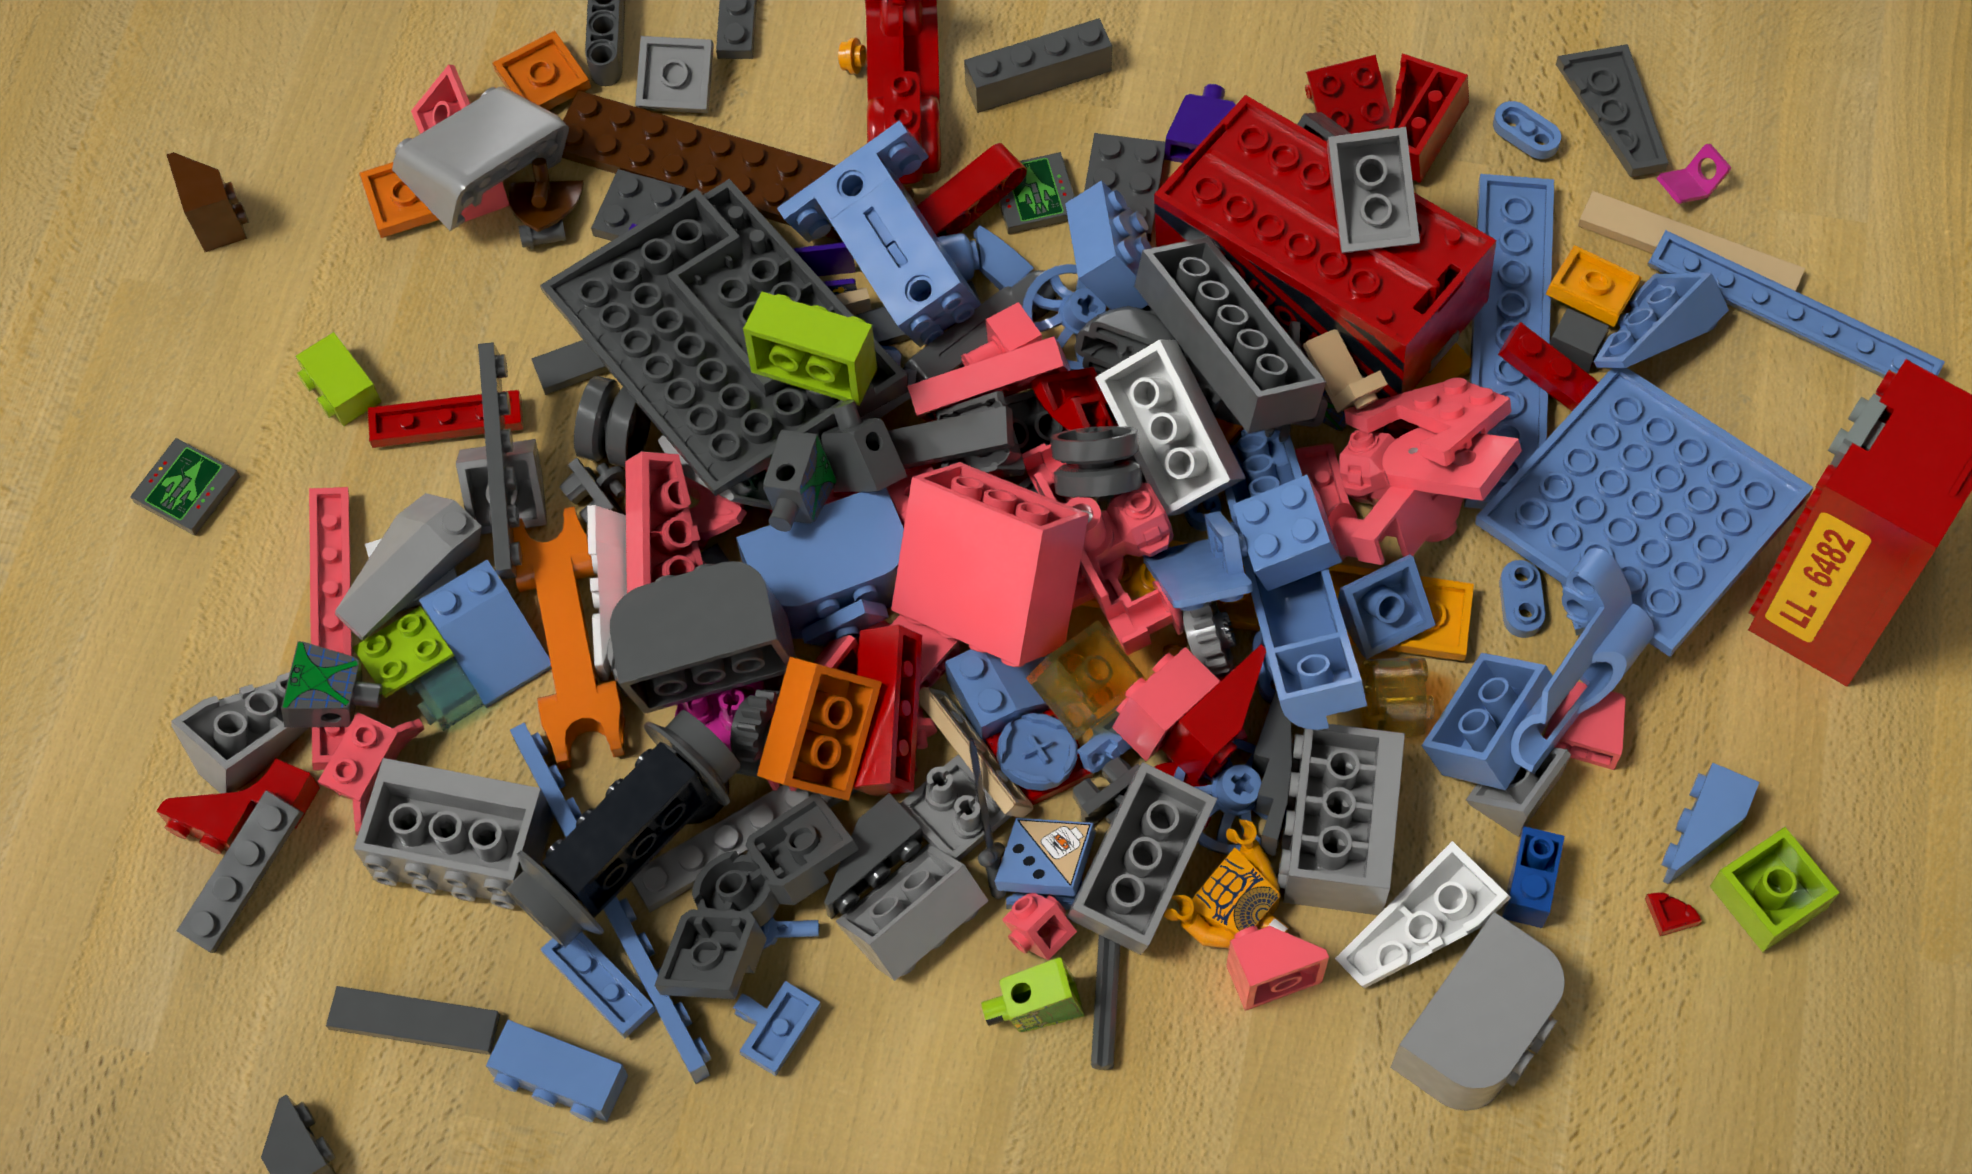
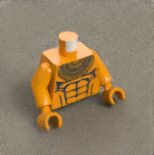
M1239 819V823L1244 828L1241 838H1239L1234 829L1228 828L1226 831V837L1230 842L1241 844L1240 851L1234 847L1192 899L1186 895L1172 896V899L1179 905V913L1173 908H1166L1164 912V917L1170 921L1181 920L1182 928L1203 946L1229 949L1230 940L1235 939L1234 935L1252 926H1257L1258 930L1272 926L1286 933L1290 929L1273 916L1279 907L1281 898L1279 893L1280 885L1269 858L1259 842L1255 840L1257 830L1251 821Z

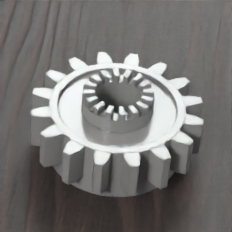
M1217 600L1204 603V606L1197 610H1182L1185 632L1192 654L1217 678L1228 675L1234 670L1230 647L1236 646L1235 634L1230 632L1234 631L1233 627H1228L1232 625L1226 611H1219Z

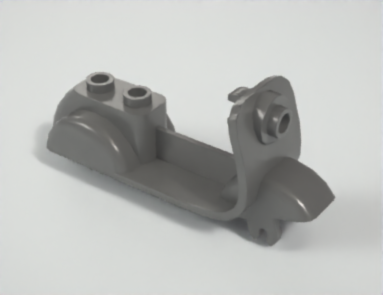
M1123 306L1098 314L1088 321L1077 334L1075 351L1078 355L1084 357L1083 368L1094 367L1097 375L1160 339L1175 340V338L1156 314L1136 307ZM1291 321L1287 334L1303 354L1308 357L1303 347L1305 340L1300 338V322ZM1179 345L1215 418L1241 425ZM1322 395L1316 418L1291 424L1308 427L1321 425L1328 406L1325 397ZM1291 424L1266 429L1265 435L1266 437H1271L1274 431L1278 430L1280 431L1279 441L1284 442L1289 437Z

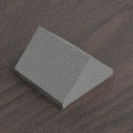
M1554 747L1535 774L1520 767L1506 790L1477 784L1466 801L1470 806L1519 837L1523 826H1527L1561 778L1571 754L1567 749Z

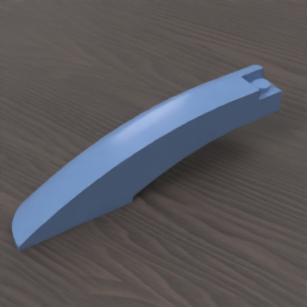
M1244 429L1241 431V438L1235 445L1229 444L1246 478L1224 490L1232 522L1238 534H1241L1233 504L1302 477L1290 434L1286 441L1280 442V431L1275 430L1271 437H1266L1265 430L1248 434ZM1249 554L1247 557L1242 558L1246 575L1252 581L1253 591L1251 595L1280 706L1287 719L1295 725L1306 729H1328L1329 725L1326 716L1367 706L1361 676L1329 569L1326 568L1267 591L1253 570Z

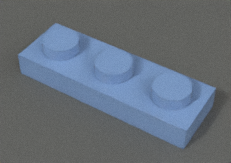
M583 932L566 948L552 938L540 949L543 955L624 1039L656 1011L654 1005Z

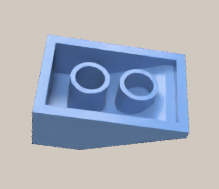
M488 560L419 599L424 612L455 655L453 656L454 660L486 708L552 669L550 658Z
M1064 648L1054 651L1045 657L1028 662L1021 667L1005 665L1001 662V658L972 649L945 661L947 681L973 729L985 744L987 738L1003 731L1009 722L1012 721L1013 723L1015 720L1021 719L1022 715L1029 713L1040 714L1057 705L1061 708L1089 694L1086 685Z

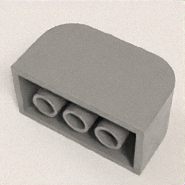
M1493 912L1399 1044L1390 1068L1447 1107L1468 1111L1488 1105L1498 1096L1506 1083L1513 1087L1516 1085L1534 1056L1529 1050L1537 1054L1557 1023V1020L1551 1016L1563 995L1565 985L1564 972L1559 960L1546 946Z

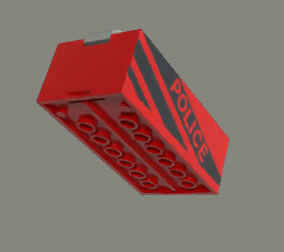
M1247 95L1242 97L1154 194L1156 247L1209 237L1286 333L1291 321L1300 322V338L1304 339L1305 343L1333 329L1338 330L1362 375L1367 377L1381 371L1387 385L1379 392L1387 397L1412 391L1428 372L1431 373L1458 341L1460 333L1487 303L1497 240L1414 193L1420 244L1341 254L1327 142Z

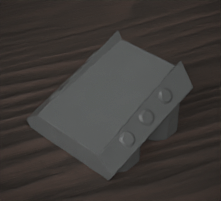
M996 391L935 411L937 420L1007 405L1003 391ZM1014 428V447L941 462L942 468L961 462L1003 480L1015 476H1023L1026 471Z

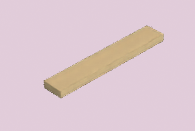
M1592 191L1578 223L1579 227L1652 254L1665 230L1794 291L1797 290L1805 270L1801 266Z

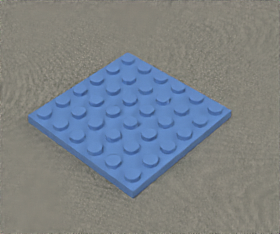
M1611 368L1476 516L1475 524L1564 585H1566L1570 572L1590 548H1599L1608 552L1617 561L1631 590L1632 603L1642 608L1652 620L1654 633L1649 643L1671 657L1809 498L1813 487L1630 369Z

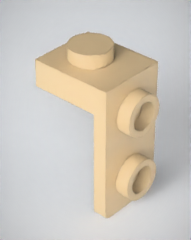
M1336 329L1308 340L1303 345L1312 365L1325 379V390L1338 413L1354 405L1359 410L1378 400L1376 393L1387 385L1381 371L1362 378Z

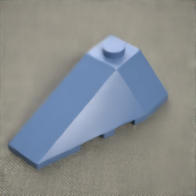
M1654 274L1631 297L1629 304L1632 309L1629 313L1620 316L1617 321L1620 326L1619 331L1608 336L1594 363L1597 368H1627L1713 330L1717 326V322L1729 311L1713 274Z

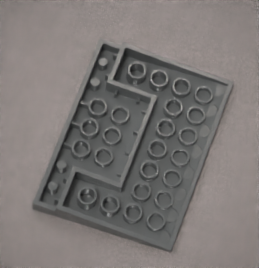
M730 179L704 195L698 189L692 191L540 285L542 292L715 496L767 469L781 430L818 434L819 439H821L823 432L838 425L832 407L843 402L842 400L751 373L743 328L762 291L773 295H785L793 301L809 306H822L830 312L842 316L851 317L853 314ZM875 339L877 370L860 406L856 405L860 418L909 392L907 374Z

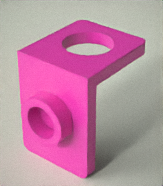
M1705 144L1685 169L1660 173L1657 180L1671 197L1681 204L1708 198L1730 172L1731 166L1712 144ZM1705 158L1712 159L1716 165V174L1712 179L1705 178L1701 172V164Z

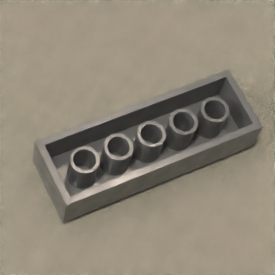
M1209 237L1142 250L1134 287L1248 434L1316 418L1326 385L1325 379Z

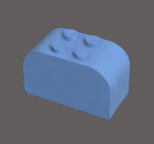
M886 487L880 491L859 492L826 504L820 511L816 521L811 524L794 522L791 530L787 532L779 531L768 525L736 537L742 563L750 565L761 574L785 610L792 639H803L801 630L804 627L861 599L886 605V609L892 606L904 527Z

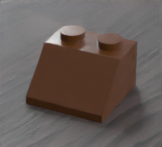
M174 152L167 154L184 213L204 252L247 239L243 224L249 223L242 202H239L232 181L225 183L219 170Z

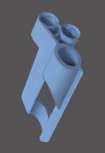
M1590 548L1568 575L1566 585L1562 591V605L1568 613L1566 616L1585 629L1542 691V696L1515 729L1511 740V755L1514 762L1535 774L1579 714L1599 703L1613 691L1653 638L1654 627L1652 620L1642 608L1632 603L1631 590L1620 566L1612 555L1599 548ZM1580 679L1587 685V688L1546 740L1540 734L1538 724H1546Z

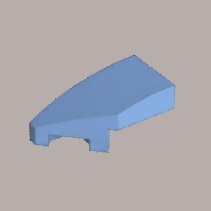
M979 226L974 231V239H976L979 256V270L999 290L1007 286L1012 287L1034 268L1013 248L984 227Z

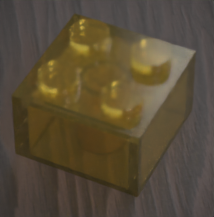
M1098 620L1049 654L1026 677L1028 682L1076 740L1115 712L1121 702L1127 698L1125 696L1126 691L1138 679L1142 677L1147 681Z

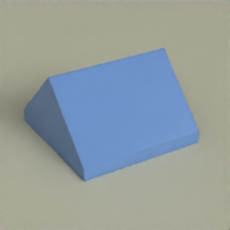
M1410 554L1340 588L1338 603L1346 630L1366 659L1436 625L1414 557Z

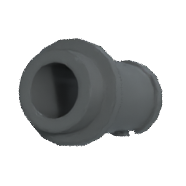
M562 220L540 232L526 225L518 226L523 248L530 247L533 250L535 245L562 240L566 241Z

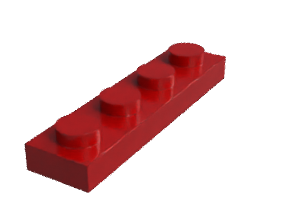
M519 389L510 390L508 394L511 413L510 415H504L505 429H511V431L524 430ZM482 394L369 407V442L372 448L483 435L485 430Z

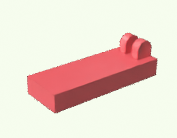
M1333 443L1295 449L1302 476L1308 475L1321 497L1326 514L1336 504H1350L1339 472V464Z

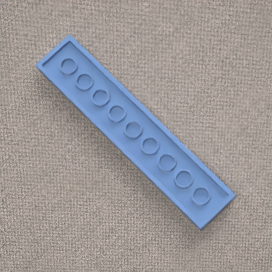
M1480 174L1476 229L1497 241L1489 298L1487 303L1472 319L1470 383L1483 388H1490L1493 392L1510 398L1511 413L1487 434L1518 438L1522 452L1484 501L1465 498L1464 507L1483 509L1547 439L1548 393L1505 361L1498 353L1512 329L1520 322L1550 344L1551 297L1546 295L1552 277L1554 179Z

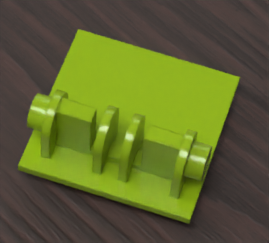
M421 606L352 647L374 682L382 684V694L385 698L455 656Z

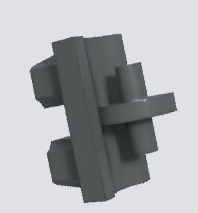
M575 458L568 464L573 473L559 487L571 502L577 505L590 494L593 501L587 506L597 505L626 515L610 494L613 492L617 498H621L626 494V490L622 486L626 481L623 467L614 466L609 468L606 463H601L596 468L600 474L598 477L592 468L584 467L578 458ZM586 506L579 513L588 525Z
M1117 756L1102 768V775L1110 783L1106 788L1100 791L1090 778L1076 785L1073 788V798L1081 809V821L1093 823L1095 826L1106 818L1107 822L1111 824L1140 765L1137 764L1131 767L1121 757Z

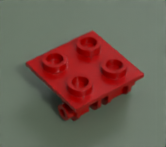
M1376 54L1306 72L1309 85H1305V92L1308 99L1313 98L1316 113L1322 112L1351 134L1368 132L1389 126L1391 113Z

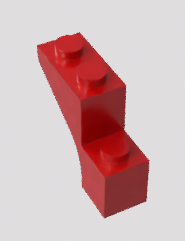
M275 758L266 774L247 789L231 793L168 798L160 804L156 812L165 821L166 825L164 828L168 832L182 839H186L188 835L200 839L199 844L213 853L221 854L223 850L227 851L266 790L273 792L304 812L295 826V829H297L320 787L311 773Z

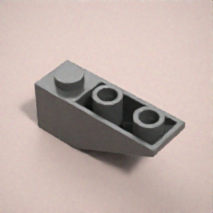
M890 793L863 814L856 823L851 837L859 850L840 862L824 901L826 912L830 919L839 912L841 914L849 912L859 902L860 894L870 886L875 888L881 885L889 877L890 869L900 860L904 862L910 860L922 846V827Z

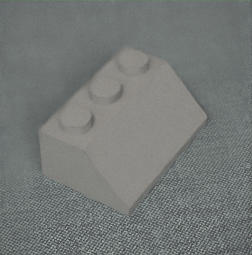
M928 843L915 856L893 872L881 885L862 898L854 908L837 919L836 923L878 970L895 981L900 976L911 972L915 968L916 963L929 951L940 947L947 940L948 935L962 923L973 919L979 909L988 902V899L963 863Z

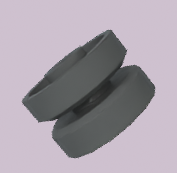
M594 376L585 387L575 420L574 449L576 456L579 458L600 462L607 455L610 464L625 468V461L644 451L651 420L623 387L620 390L618 382L614 379Z
M1127 426L1087 427L1063 431L1050 437L1052 457L1061 463H1066L1054 472L1055 493L1066 497H1100L1131 492L1142 486L1141 465L1127 459L1140 450L1139 435L1136 428Z

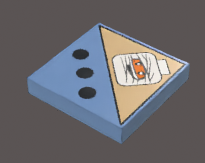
M1016 818L994 881L997 890L1076 897L1096 834L1094 824Z

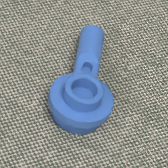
M772 916L767 923L760 927L767 938L763 949L770 945H775L778 938L819 937V920L775 921Z

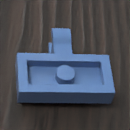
M787 981L783 983L768 1008L742 993L733 1007L736 1010L734 1014L756 1026L740 1049V1055L776 1076L820 1009L821 1002Z

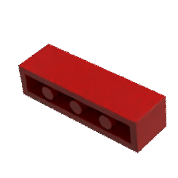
M901 625L860 630L859 648L857 650V675L880 681L882 684L853 789L872 796L914 792L923 635Z

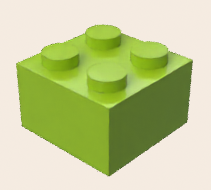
M1786 827L1722 868L1710 885V888L1762 952L1828 909L1840 893Z

